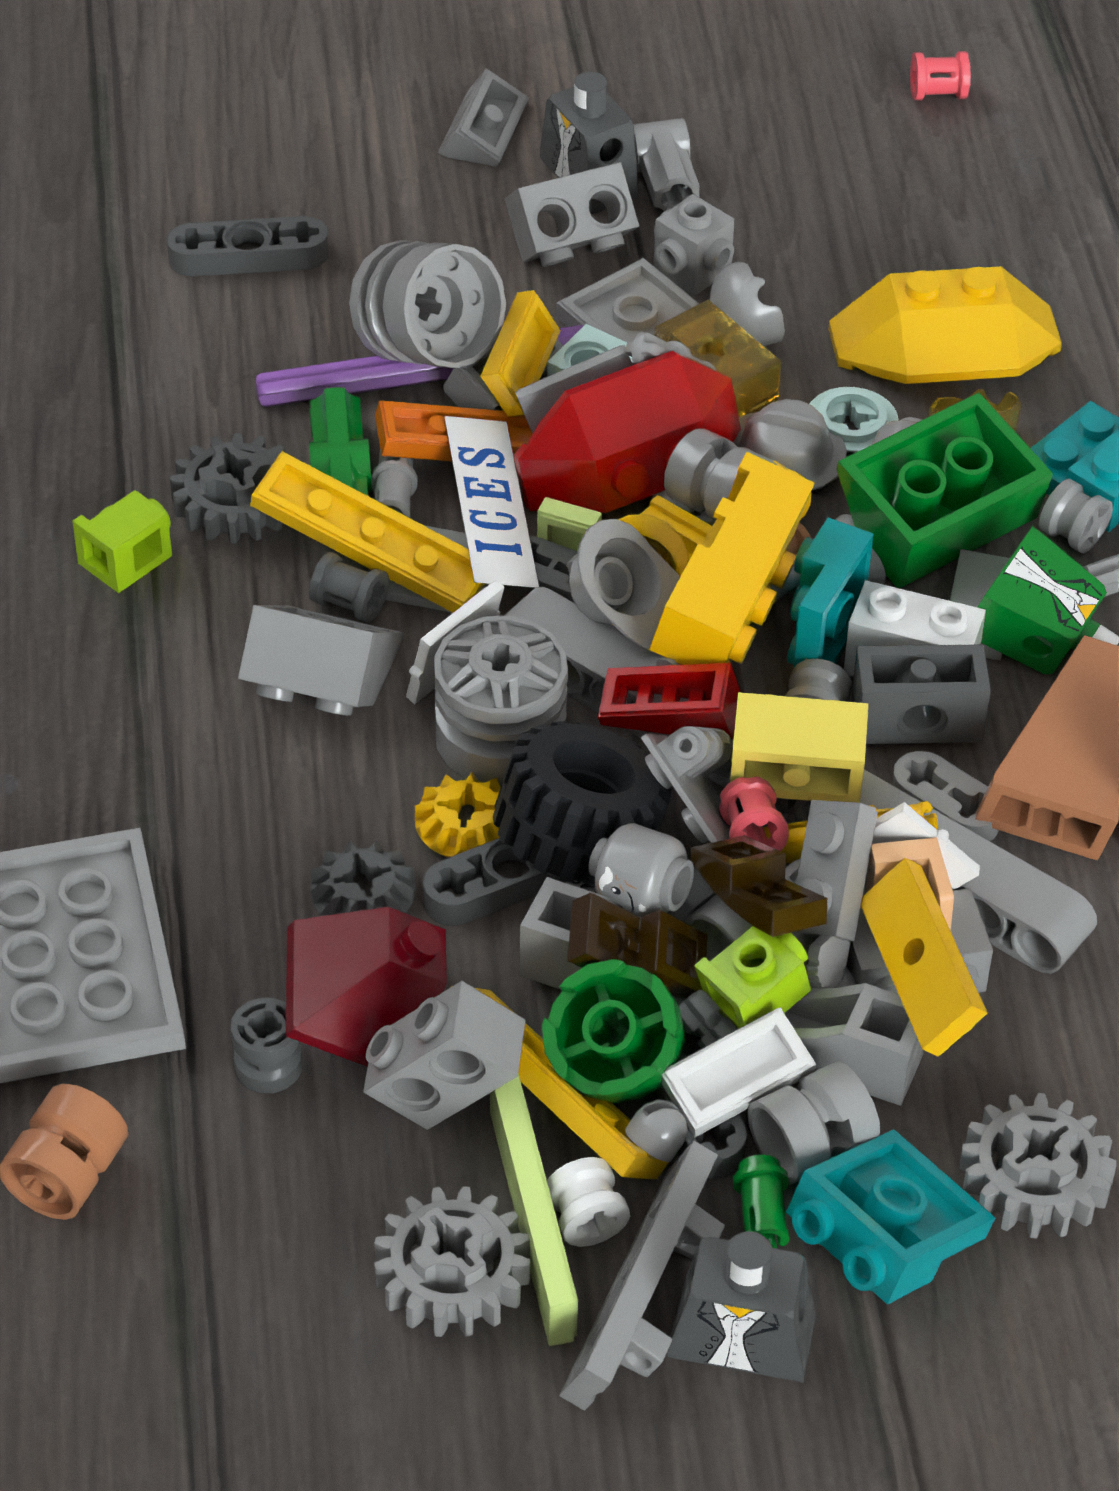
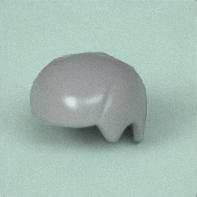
M744 262L725 265L716 275L712 284L709 301L712 321L718 333L728 343L738 347L755 348L781 342L785 332L781 308L778 306H768L759 301L758 291L764 286L765 280L760 277H754L749 265Z

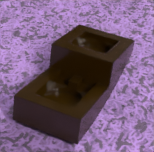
M745 835L691 847V861L710 888L729 908L760 931L775 937L827 924L828 898L785 879L786 853Z
M590 892L572 900L567 961L581 968L587 964L612 959L624 961L626 965L643 968L650 974L657 976L667 986L672 996L688 998L694 992L702 990L694 965L702 958H707L708 935L661 910L640 918Z

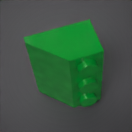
M979 392L838 461L836 468L855 527L874 534L872 549L880 558L885 575L899 589L958 559L960 550L974 551L1036 519L1053 472Z

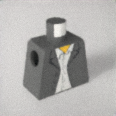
M597 72L581 73L574 79V87L554 93L546 100L540 159L558 178L621 162L631 199H635L638 197L634 125L632 120L607 94V79L602 74ZM590 199L589 212L591 215L607 209L599 200Z
M741 1232L732 1237L731 1240L715 1237L701 1239L680 1289L670 1335L672 1342L667 1351V1357L804 1383L816 1317L805 1257L797 1252L772 1248L770 1242L763 1235L756 1232Z

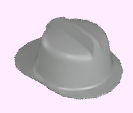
M784 399L770 403L759 412L739 417L741 431L733 442L737 447L748 448L803 475L804 478L815 483L812 490L823 488L837 479L838 461L846 458V446L842 437L828 431L823 415L812 405L801 400Z
M618 519L600 520L586 530L579 543L578 553L566 565L570 572L569 587L571 596L578 609L586 617L602 624H613L626 638L640 648L649 650L665 605L680 576L631 524Z

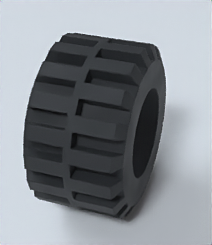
M565 721L552 722L551 726L540 724L532 727L530 733H523L517 740L494 806L493 822L499 828L498 836L502 842L512 846V853L520 860L532 863L534 869L544 874L556 875L559 877V880L571 883L575 880L581 881L586 885H595V877L590 875L589 861L597 842L602 838H609L618 827L628 823H635L659 831L671 799L672 789L663 787L650 771L645 761V757L650 753L642 751L640 749L641 745L631 739H625L617 735V732L606 728L600 729L593 727L591 724L581 722L569 724Z

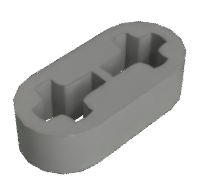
M910 752L898 759L894 765L892 783L894 787L920 802L928 801L934 810L988 841L996 837L999 830L992 828V822L975 820L976 814H974L988 786L944 758L931 752ZM927 778L932 781V784L923 780ZM910 779L914 782H918L919 784L917 786L911 784ZM961 812L971 816L969 818H965L961 816Z

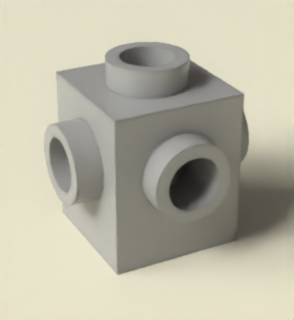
M690 195L673 208L665 210L655 219L654 267L691 295L696 296L713 284L716 275L725 265L732 263L734 254V218L696 195Z

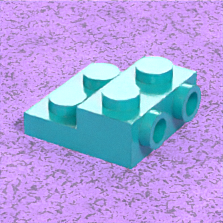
M1089 401L1032 446L1031 449L1053 472L1046 492L1049 496L1062 481L1069 478L1082 485L1084 494L1090 497L1100 495L1112 502V516L1105 529L1107 532H1110L1119 524V417Z
M828 517L814 539L807 537L802 542L794 563V571L801 574L800 584L796 589L790 607L791 620L796 622V630L788 650L787 663L795 667L797 663L806 659H823L835 664L839 661L846 649L850 618L864 582L869 579L873 533Z
M894 1129L804 1170L786 1210V1213L792 1218L794 1230L801 1240L807 1244H820L843 1264L845 1277L854 1288L860 1291L870 1290L886 1304L932 1282L942 1260L985 1239L996 1218Z

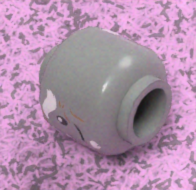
M628 823L618 827L609 838H602L597 842L590 857L589 872L590 875L595 877V890L597 894L610 898L619 907L641 918L657 910L665 913L669 910L673 912L678 910L690 892L694 877V866L690 860H687L686 849L678 839L635 823Z

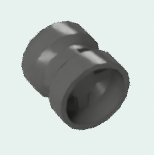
M257 998L246 1002L238 1008L231 1019V1040L234 1046V1069L239 1082L247 1089L258 1093H276L287 1089L297 1081L302 1072V1048L299 1041L286 1037V1002L276 998Z

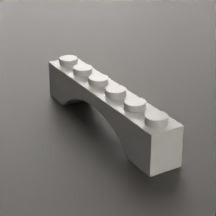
M546 877L520 924V976L562 990L559 986L564 979L581 969V967L567 961L572 900L584 896L591 891ZM594 893V894H596V895L602 897L603 899H605V900H607V901H609V902H611V903L617 905V904H616L615 902H613L610 898H608V897H606V896H603V895H600V894H597V893ZM867 983L839 988H811L812 991L784 1013L815 1061V1071L838 1060L847 1064L859 1076L871 1096L900 1106L902 1105L923 1057L924 1050L921 1048L899 994ZM673 996L678 1006L687 999ZM719 1012L716 1013L721 1020L725 1019Z

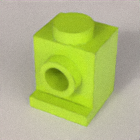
M136 490L115 504L104 508L91 520H88L82 514L72 520L78 564L117 593H120L172 557L169 529L171 521L167 511L158 501L152 498L147 499Z
M752 926L711 961L704 957L694 965L702 990L719 1006L720 1010L718 1012L724 1018L728 1017L738 1029L779 1007L784 1013L787 1012L812 991L804 962L808 960V955L802 944L792 933L772 937Z

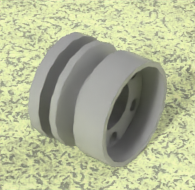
M399 240L380 245L363 260L352 281L349 306L353 327L362 343L381 359L456 369L476 363L492 349L503 326L506 300L503 281L492 261L476 248L451 243Z
M511 615L484 616L461 624L443 638L434 656L437 750L446 765L465 779L472 771L478 781L487 782L497 778L501 786L518 738L523 733H530L532 727L540 724L551 726L552 722H567L568 667L566 651L555 634L534 621Z

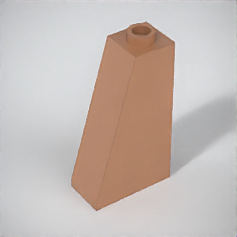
M1084 635L995 772L976 811L975 820L992 822L993 829L1098 861L1119 821V646Z

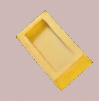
M534 290L518 292L480 376L508 417L524 415L515 392L540 380L561 331Z

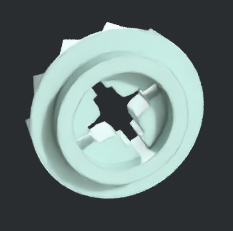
M839 387L830 389L819 394L810 402V405L823 415L828 431L842 437L847 453L854 454L872 445L878 430L890 421L898 420L895 408L886 398L863 388ZM846 415H849L850 422H854V426L859 428V430H849L847 424L843 423L845 422Z

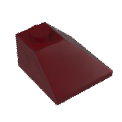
M391 907L294 920L287 927L286 1037L368 1067L366 1051L375 1033L380 1028L386 1025L390 1026L416 1010L426 999L430 997L435 998L443 993L446 987V929Z

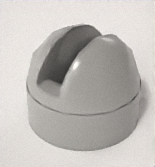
M656 1100L645 1104L636 1112L625 1128V1132L638 1147L651 1156L665 1162H671L683 1145L688 1128L685 1116L681 1114L680 1109L670 1101Z

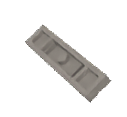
M693 1141L667 1170L559 1395L584 1411L592 1404L596 1395L602 1393L611 1384L619 1365L644 1377L650 1376L660 1366L669 1349L672 1338L643 1319L644 1311L673 1250L693 1260L700 1240L706 1237L720 1238L725 1227L723 1223L695 1204L718 1156L696 1141Z

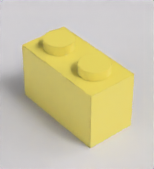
M738 692L730 782L740 777L750 778L756 776L770 783L776 793V798L860 803L865 765L868 703Z

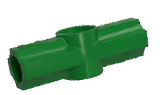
M345 387L325 388L319 397L310 400L311 438L313 437V442H309L310 466L368 496V492H371L370 454L368 439H363L360 397L351 395Z

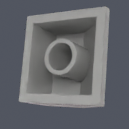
M253 605L238 679L257 683L255 694L263 697L292 702L294 692L317 697L314 707L316 709L351 716L353 706L374 705L402 645L404 632L293 606Z

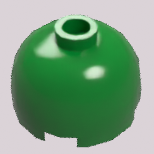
M615 959L587 964L565 978L559 986L562 992L552 1004L548 1020L544 1017L542 1023L545 1054L556 1073L586 1097L616 1104L642 1099L662 1086V1074L669 1066L680 1061L685 1042L681 1010L662 980L643 968L626 965L624 961Z

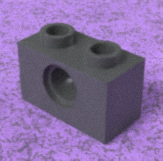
M983 644L857 646L851 700L856 703H868L866 744L983 742L991 692Z

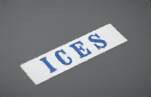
M444 416L474 583L490 584L496 579L500 584L506 586L539 587L507 422Z

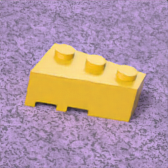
M746 451L738 467L728 499L722 497L714 512L715 523L702 545L697 544L665 605L649 648L650 651L665 658H670L680 665L729 663L730 659L737 663H742L757 629L749 626L750 623L763 625L777 596V592L770 589L771 585L783 589L794 567L797 555L789 552L788 549L814 487V482Z

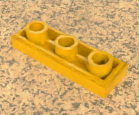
M905 857L862 896L861 908L921 1048L939 1057L959 1038L969 1032L988 1012L921 865Z

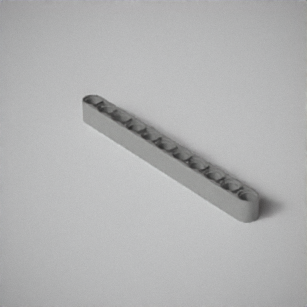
M545 587L534 588L504 615L534 621L555 634L565 649L567 656V695L599 713L607 668L656 666L657 661L663 657L650 650L640 648L626 638L612 624H602L589 619L578 609L575 603ZM628 690L626 704L636 703L638 691ZM654 694L653 703L661 702L662 695ZM681 697L680 702L688 701L689 698ZM626 729L639 738L645 734L670 736V734ZM732 756L727 763L711 773L707 778L725 788L730 783ZM864 769L860 803L874 805L879 810L895 808L903 802L907 805L920 802ZM777 798L775 809L782 814L787 824L808 821L811 801ZM932 809V812L924 813V815L936 813L938 830H946L949 833V840L980 866L979 876L954 890L971 888L991 945L1041 973L1052 974L1057 972L1097 925V915L1088 900L1076 890L940 812Z

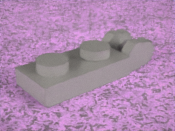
M811 800L796 884L828 898L827 924L791 932L802 944L808 955V960L804 962L811 987L838 988V984L842 982V976L845 975L843 968L847 964L850 942L855 940L878 813L875 807L863 803Z

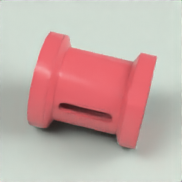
M958 51L955 57H925L922 52H914L910 65V88L913 100H923L925 95L955 94L957 99H967L970 88L968 52ZM949 74L950 77L932 78L930 75Z
M755 776L750 778L740 777L728 783L720 793L719 812L726 824L731 826L729 830L730 839L745 835L781 851L787 844L789 830L785 818L775 809L776 793L768 781ZM737 798L740 799L741 805L744 810L741 813H739L736 804ZM766 824L768 825L771 834L769 839H767L766 833L763 828V826Z

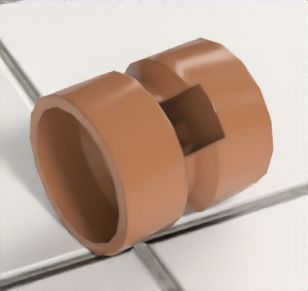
M60 1084L52 1087L29 1122L30 1129L22 1131L0 1164V1179L12 1195L35 1212L50 1218L67 1220L77 1215L98 1183V1173L106 1171L129 1135L127 1124L121 1114L108 1101L80 1086Z

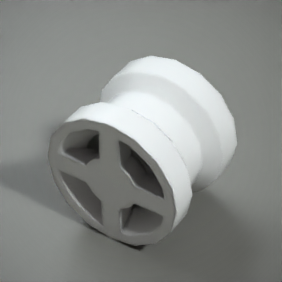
M588 1157L569 1162L557 1169L547 1180L554 1210L561 1212L559 1219L560 1231L564 1240L570 1245L583 1247L604 1242L618 1234L626 1226L630 1218L629 1207L625 1198L613 1191L615 1177L610 1165L604 1159Z

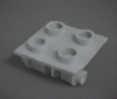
M693 726L682 727L670 736L643 735L641 739L651 752L645 757L647 766L663 787L669 789L673 786L687 806V808L681 811V814L693 835L703 844L708 841L712 843L730 839L729 830L731 826L727 825L720 815V796L707 776L719 769L731 758L733 751L731 737L721 729Z

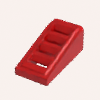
M731 662L607 668L598 719L603 726L670 735L685 726L716 728L725 731L733 740L737 699L740 689ZM628 690L638 691L635 704H626ZM654 694L662 695L661 702L653 703ZM681 697L689 698L688 701L680 702Z

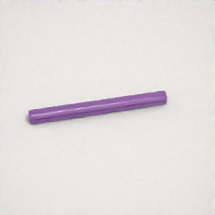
M584 325L560 328L558 341L564 346ZM376 355L263 372L256 376L255 384L260 405L270 407L310 401L319 397L325 388L345 387L348 393L356 394L447 380L454 368L403 363L381 359Z

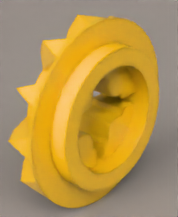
M471 771L466 780L455 781L445 774L440 786L425 787L421 802L415 805V827L424 844L436 853L450 858L500 838L498 836L499 828L493 822L494 806L501 788L497 778L487 782H480ZM470 804L474 807V812L471 815V820H467V826L464 828L461 827V819H458V813H460L462 806Z

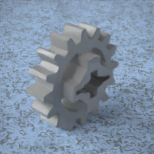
M1044 1093L1037 1094L1034 1106H1024L1022 1100L1016 1094L1009 1095L1007 1109L1004 1113L991 1104L987 1105L984 1108L982 1123L970 1122L966 1142L962 1146L959 1169L965 1171L963 1190L968 1194L980 1193L979 1204L990 1213L995 1210L1003 1214L1001 1229L1005 1231L1010 1230L1017 1221L1027 1223L1029 1237L1037 1238L1041 1225L1051 1224L1059 1237L1067 1236L1070 1218L1087 1227L1092 1222L1095 1207L1104 1209L1107 1205L1117 1161L1109 1158L1112 1145L1110 1136H1094L1097 1122L1096 1117L1089 1115L1076 1120L1072 1117L1074 1102L1070 1100L1063 1102L1058 1109L1049 1108L1048 1100ZM994 1151L999 1154L997 1165L1000 1169L998 1170L994 1167L991 1157ZM1077 1159L1083 1170L1082 1179L1076 1175L1079 1165L1075 1162Z
M463 1186L456 1200H447L442 1189L435 1187L432 1189V1203L423 1205L419 1200L410 1196L405 1199L406 1218L394 1214L386 1216V1236L376 1237L374 1242L375 1283L377 1288L385 1289V1303L389 1311L406 1306V1325L413 1329L427 1318L433 1320L434 1336L442 1337L447 1330L448 1323H459V1327L465 1337L473 1335L474 1319L482 1317L487 1323L495 1327L500 1324V1303L516 1309L520 1305L521 1286L529 1285L530 1239L528 1234L519 1233V1216L515 1211L504 1213L498 1217V1197L491 1194L480 1204L471 1202L470 1187ZM416 1244L418 1248L411 1251V1263L405 1266L406 1257L411 1248ZM499 1256L500 1264L493 1276L489 1278L487 1273L493 1270V1259Z

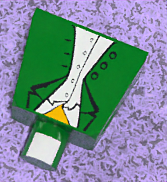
M1033 526L977 606V608L986 610L981 643L1043 674H1053L1070 649L1075 651L1084 635L1114 645H1118L1119 636L1091 618L1107 593L1105 585Z

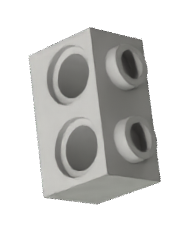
M621 162L521 187L504 198L522 263L540 258L542 267L555 265L573 259L572 249L591 245L593 253L608 251L625 245L623 236L639 227ZM590 199L599 200L607 208L608 221L606 224L597 222L589 212ZM539 212L548 213L555 219L558 227L556 237L547 236L540 230L537 223Z
M460 981L435 998L430 997L426 999L416 1010L392 1025L380 1028L375 1033L366 1051L368 1068L363 1092L428 1130L518 1077L526 1020L464 981Z

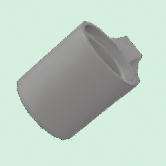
M678 118L633 124L637 173L642 172L654 207L665 211L673 208L692 194L699 197L700 185L690 161V140L685 120Z

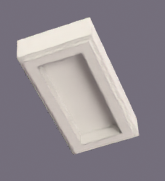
M779 1007L669 1066L662 1074V1086L673 1104L685 1116L687 1127L695 1138L747 1110L750 1103L782 1087L791 1086L798 1082L800 1078L815 1072L816 1063Z

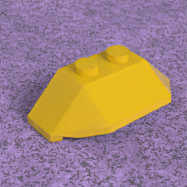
M1001 266L938 271L922 270L888 274L829 320V333L838 367L849 370L857 367L872 376L903 384L1017 377L1039 365L1046 357L1059 353L1062 345L1050 305Z

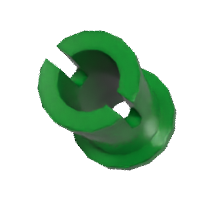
M770 1155L747 1157L739 1163V1171L733 1176L734 1190L741 1194L744 1232L750 1231L763 1235L770 1242L772 1248L777 1249V1243L784 1247L789 1242L783 1191L789 1185L788 1172L781 1167V1163L776 1157Z

